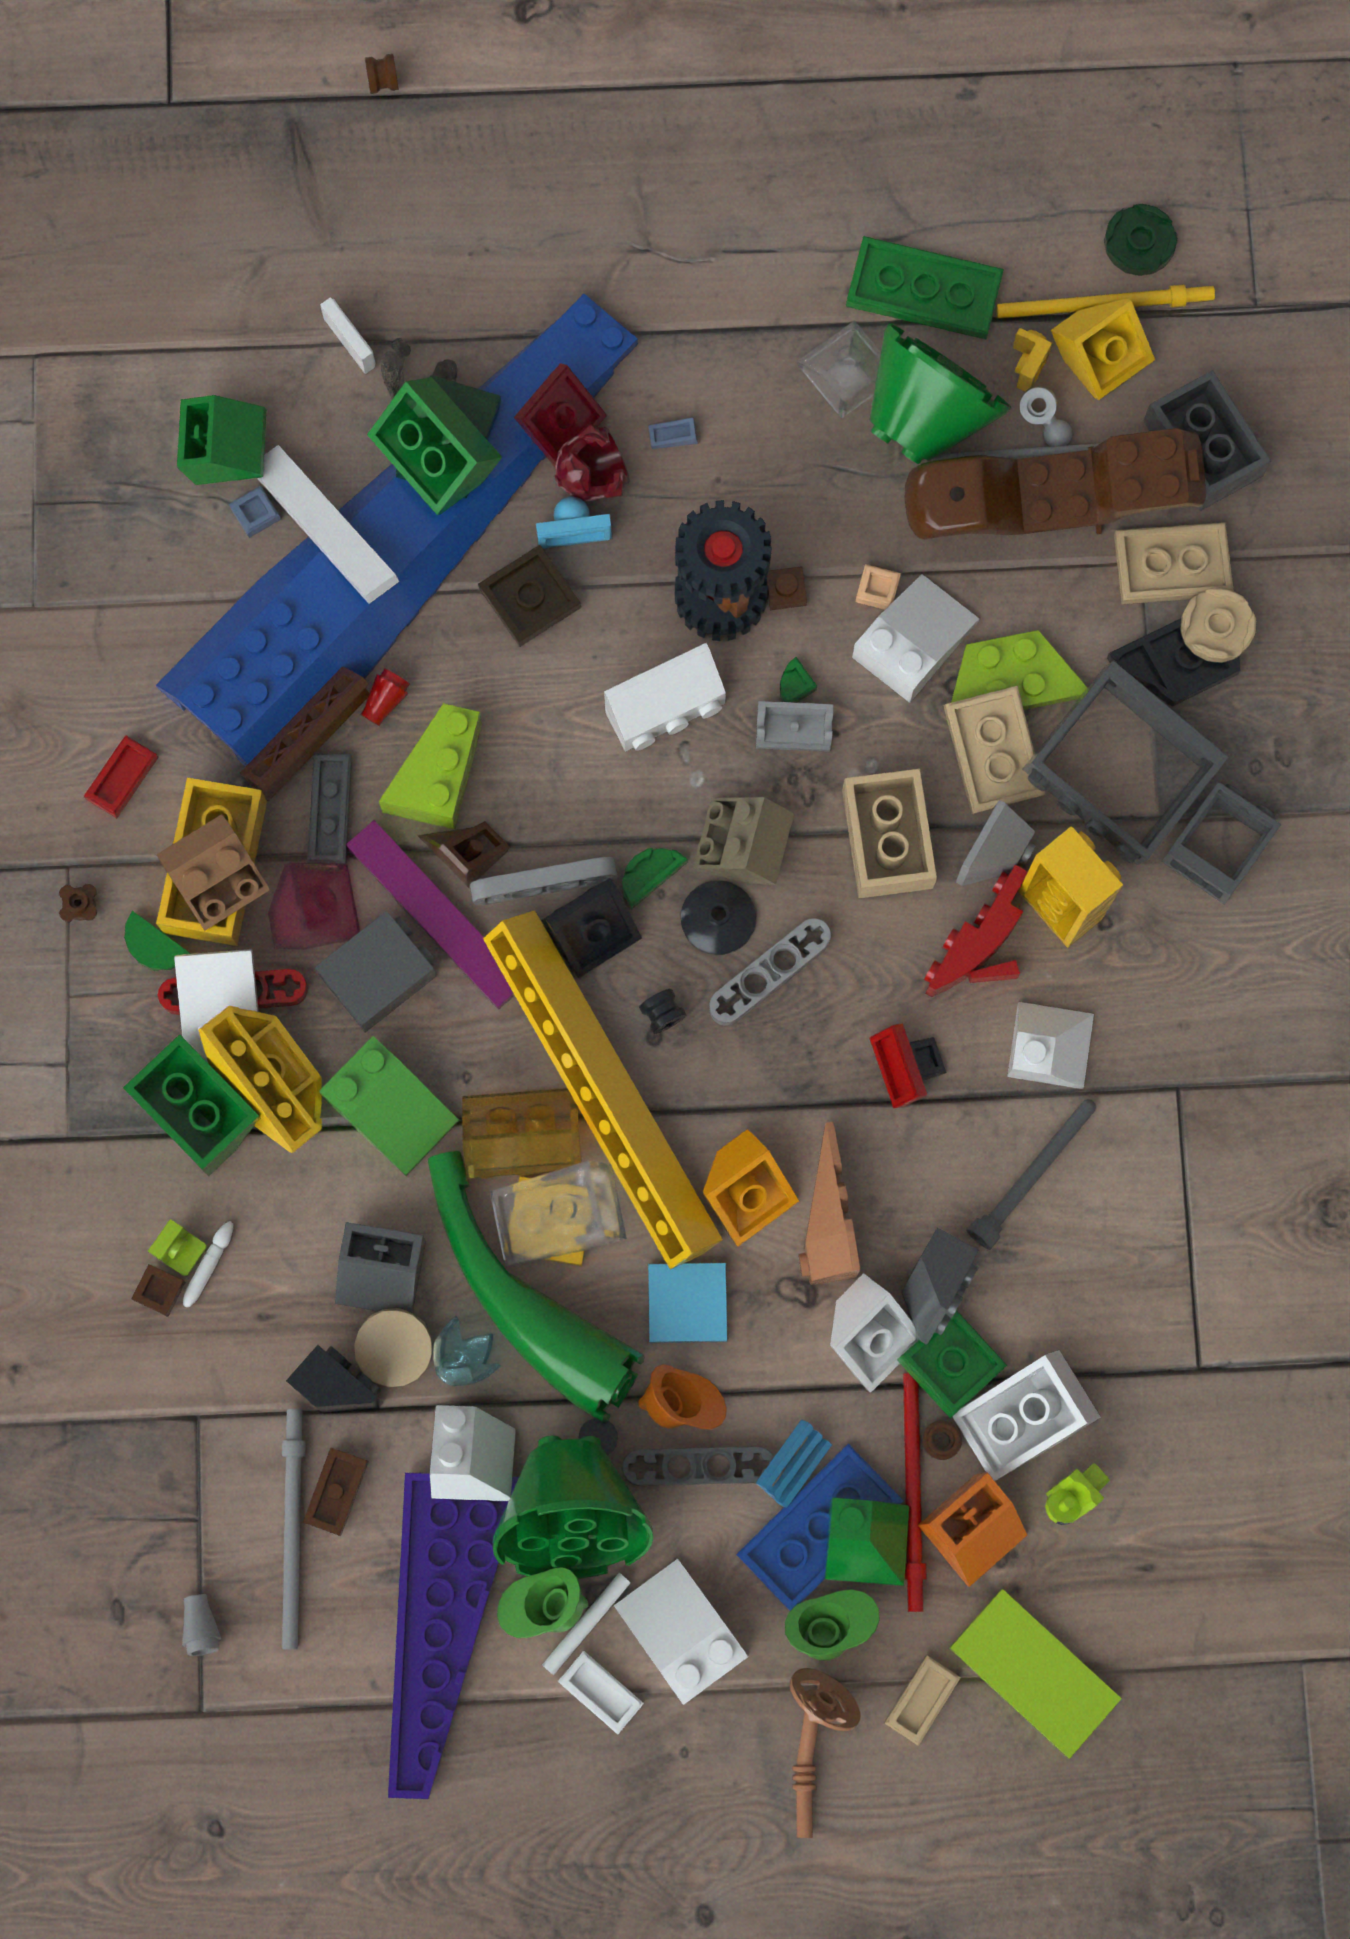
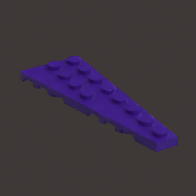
M405 1473L388 1798H430L499 1562L494 1556L492 1541L508 1504V1501L431 1498L430 1473ZM515 1476L512 1477V1491H511V1494H512V1492H513V1490H514V1487H515V1485H516V1483H517L519 1477H515Z

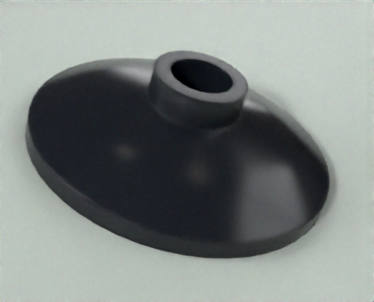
M710 881L699 885L687 896L681 910V926L688 941L700 951L712 955L729 954L743 947L752 936L756 924V911L749 895L739 886L727 881ZM722 909L726 916L723 920H715L711 915L712 911Z

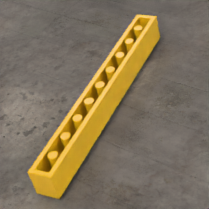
M530 911L502 920L483 940L668 1267L671 1270L703 1255L723 1239L536 911Z

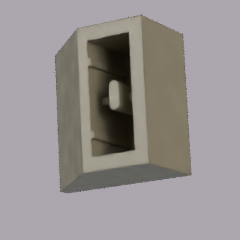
M765 797L711 798L693 869L747 884H776L794 813Z

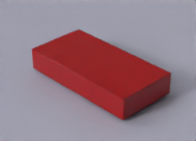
M125 735L85 793L84 798L117 819L159 757L153 751Z
M903 1023L892 1025L869 1037L893 1108L905 1107L927 1096Z

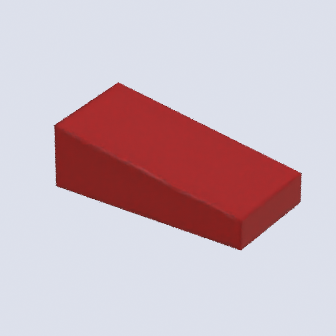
M1016 960L972 971L968 979L970 983L1018 979L1020 972Z

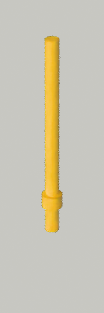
M1185 284L1170 285L1169 289L1001 303L996 305V313L998 319L1070 313L1126 298L1132 301L1134 307L1169 304L1171 308L1184 307L1188 302L1214 300L1215 289L1214 286L1186 288Z

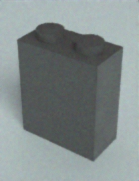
M387 911L314 967L319 977L365 1033L437 977L432 967L436 963L432 954L423 944L417 948L409 939L413 932L400 916L393 919Z

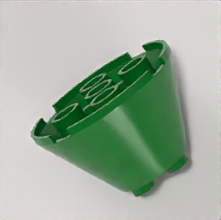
M891 323L888 324L884 331L869 418L874 424L871 432L879 439L888 444L892 439L903 446L901 451L903 455L913 462L920 464L923 459L931 461L1009 412L1011 406L999 395L992 400L993 394L976 377L920 339L915 338L914 340L909 336L906 339L902 338L904 330Z
M551 1435L539 1439L538 1447L527 1457L493 1536V1553L501 1565L507 1561L515 1565L516 1573L531 1576L550 1569L563 1567L571 1570L578 1579L607 1574V1566L625 1560V1565L628 1566L639 1560L652 1546L653 1528L607 1453L601 1447L599 1438L586 1436L580 1439L562 1440L558 1436Z

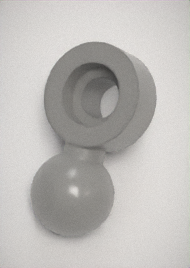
M1035 386L1028 389L1021 398L1020 412L1022 416L1032 424H1043L1045 427L1043 437L1050 447L1068 445L1072 439L1073 431L1068 422L1057 419L1054 416L1058 406L1056 395L1045 386ZM1035 398L1044 399L1046 402L1044 410L1039 411L1033 407V400Z

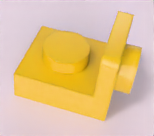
M1019 328L1015 335L1013 348L1023 353L1015 369V373L1019 374L1016 388L1024 392L1034 386L1049 358L1052 342L1047 341L1046 337L1037 331H1026Z

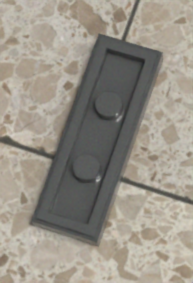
M313 754L308 865L346 867L352 771L351 754Z

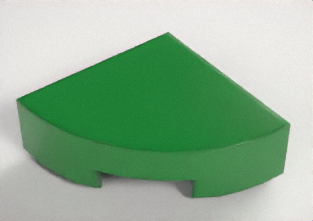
M795 657L789 662L783 672L780 682V697L782 702L797 703L816 691L817 685L799 659Z

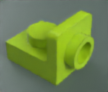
M170 1219L148 1252L186 1277L206 1251L207 1245Z

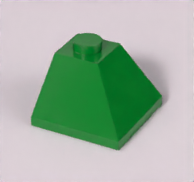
M831 1498L825 1580L904 1586L909 1506L870 1500Z

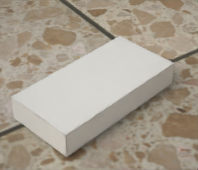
M330 297L321 303L320 306L324 320L362 371L367 374L374 369L376 362L373 350L336 301Z
M585 1651L580 1654L558 1680L564 1688L617 1734L621 1732L644 1704Z

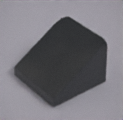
M934 1037L909 1042L923 1081L946 1073Z

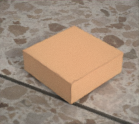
M865 564L855 602L885 610L894 602L901 573Z

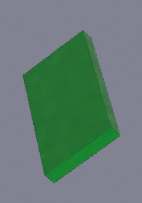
M863 236L846 307L986 340L1004 269Z

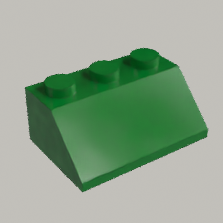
M432 377L406 381L367 434L436 515L442 514L480 486L502 458Z
M180 1034L123 1087L208 1176L238 1149L260 1118Z

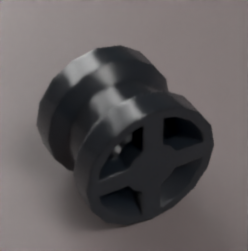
M670 988L653 995L639 1006L642 1014L647 1015L651 1020L650 1028L654 1034L673 1027L687 1016L684 1009L676 1005L674 1001L675 994Z

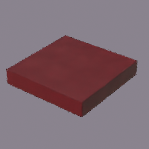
M560 363L514 416V419L555 467L557 454L563 444L571 437L574 438L590 422L599 426L607 417V414L568 365Z

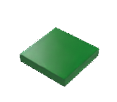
M957 1310L942 1335L934 1332L928 1344L918 1340L897 1359L949 1418L955 1415L1007 1366Z

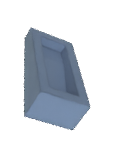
M694 418L648 425L652 449L698 444Z

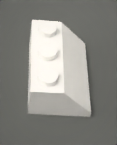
M707 643L604 691L605 713L625 752L632 748L636 751L642 750L653 744L655 737L665 732H668L669 735L678 733L689 725L688 721L699 716L705 719L718 713L722 709V705L725 704L726 692Z

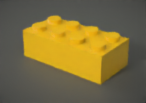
M187 777L173 844L222 814L255 864L267 806V800L262 790ZM167 873L156 924L164 934L238 946L246 905L204 931Z
M1072 826L1036 854L1018 891L1067 948L1103 919L1123 886L1120 882L1121 875L1116 867L1109 861L1103 862L1094 852L1096 848L1092 840L1082 831L1077 833Z

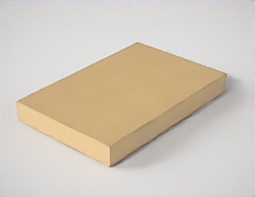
M1225 522L1116 530L1114 533L1122 604L1189 600L1212 588L1234 591Z
M1018 686L943 705L971 814L993 809L999 800L1008 805L1045 795V791L1037 789L1029 782V775L1022 770L1035 752Z

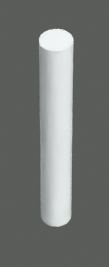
M618 1573L542 1666L554 1675L631 1582Z

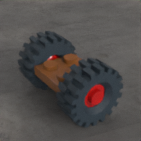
M717 500L715 508L711 509L708 503L700 506V513L696 514L694 511L687 515V523L684 524L682 522L678 529V537H676L675 563L678 566V576L675 577V604H677L678 615L680 618H685V626L690 630L693 627L697 629L698 636L705 638L706 633L712 634L713 641H720V635H727L729 641L736 639L737 632L741 631L743 635L750 632V625H757L760 621L761 613H764L766 607L767 575L770 568L772 551L770 532L765 531L766 523L761 517L758 520L754 518L755 511L748 507L744 512L740 510L741 503L732 501L731 507H724V500Z

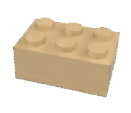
M920 769L845 778L842 793L858 899L933 889L937 875Z

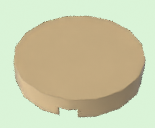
M1212 588L1196 595L1189 601L1181 616L1180 631L1184 643L1194 655L1206 661L1222 663L1236 659L1247 650L1256 633V617L1254 611L1252 613L1248 602L1242 595L1230 589Z
M401 1308L382 1309L370 1315L359 1328L354 1343L355 1359L362 1373L374 1383L387 1387L405 1386L418 1379L428 1367L433 1351L432 1336L425 1322L413 1313Z

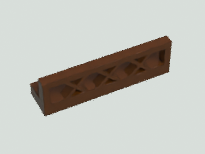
M342 666L239 774L253 789L262 790L266 800L269 801L368 698L369 692L366 689L369 685L362 676Z

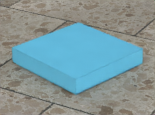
M685 1263L671 1270L667 1264H648L649 1343L727 1342L726 1263Z

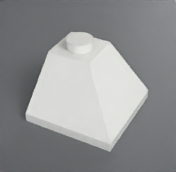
M1018 1002L1007 1077L1083 1089L1094 1014Z
M863 1273L836 1301L830 1346L866 1390L871 1393L900 1364L897 1359L919 1340L913 1322L891 1294Z

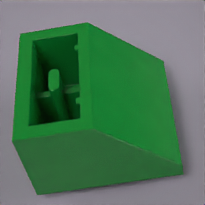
M217 395L181 399L177 468L195 485L263 477L267 409L264 406Z

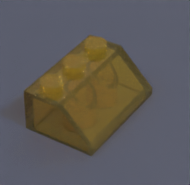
M568 1088L462 1096V1143L466 1179H488L494 1176L507 1175L527 1176L534 1173L547 1172L566 1173L582 1170L578 1106Z

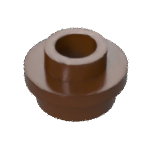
M945 1420L935 1421L924 1431L922 1438L923 1447L931 1457L938 1460H947L955 1456L960 1450L962 1436L959 1429L953 1423ZM938 1433H944L948 1436L949 1444L947 1447L940 1448L935 1444V1436Z

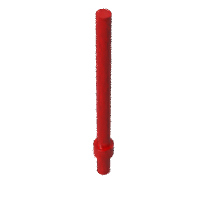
M903 1373L906 1505L909 1506L907 1563L905 1564L908 1612H924L923 1580H927V1563H923L922 1530L918 1526L922 1522L919 1384L909 1373Z

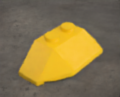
M227 1006L198 1029L208 1064L260 1116L254 1125L257 1129L290 1153L295 1152L322 1129V1119L320 1118L322 1095L319 1092L322 1089V1077L277 1016Z

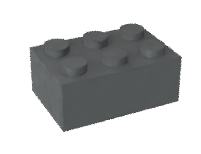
M1213 370L1154 401L1148 407L1143 421L1149 431L1179 428L1198 434L1202 446L1206 482V499L1204 504L1198 507L1200 511L1264 476L1271 460Z

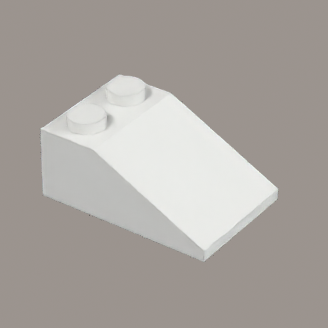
M921 574L876 618L854 645L852 658L910 703L980 619Z
M1060 1350L1039 1358L967 1404L952 1416L986 1473L988 1472L994 1481H997L1101 1418Z
M678 1559L614 1605L683 1705L748 1658V1655Z

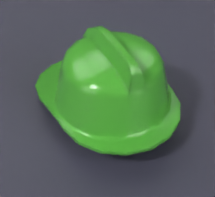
M563 1567L554 1568L513 1582L502 1594L498 1603L497 1617L501 1628L508 1635L516 1638H529L547 1632H565L574 1627L578 1622L583 1609L588 1607V1601L582 1596L579 1580L571 1570Z
M853 1589L810 1599L797 1604L789 1611L785 1620V1635L790 1644L799 1652L805 1653L819 1661L831 1660L839 1657L846 1649L866 1642L876 1632L880 1621L879 1608L874 1599L869 1595Z

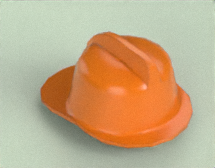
M665 1364L654 1368L651 1373L650 1384L638 1401L639 1408L647 1411L655 1423L667 1429L689 1425L700 1429L712 1430L719 1427L726 1418L727 1408L724 1398L714 1384L700 1375Z

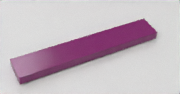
M375 820L346 844L350 852L498 1010L514 996L512 989L485 944L481 933Z

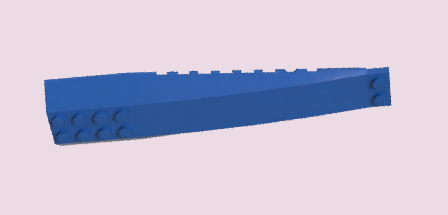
M583 294L558 320L478 388L501 396V403L488 441L502 458L485 481L468 494L467 499L462 498L442 514L436 515L407 480L396 477V468L391 464L338 510L395 573L399 580L396 585L368 604L308 536L263 575L156 684V687L183 711L187 709L234 751L237 759L244 766H247L342 666L357 673L364 679L371 673L396 642V638L401 631L410 625L419 614V609L437 592L445 577L452 569L459 565L467 550L475 541L477 542L481 538L489 523L497 514L503 511L508 504V500L520 486L522 487L538 463L546 458L534 441L514 419V416L560 363L568 365L592 397L595 398L613 376L614 369L638 345V339L587 295Z

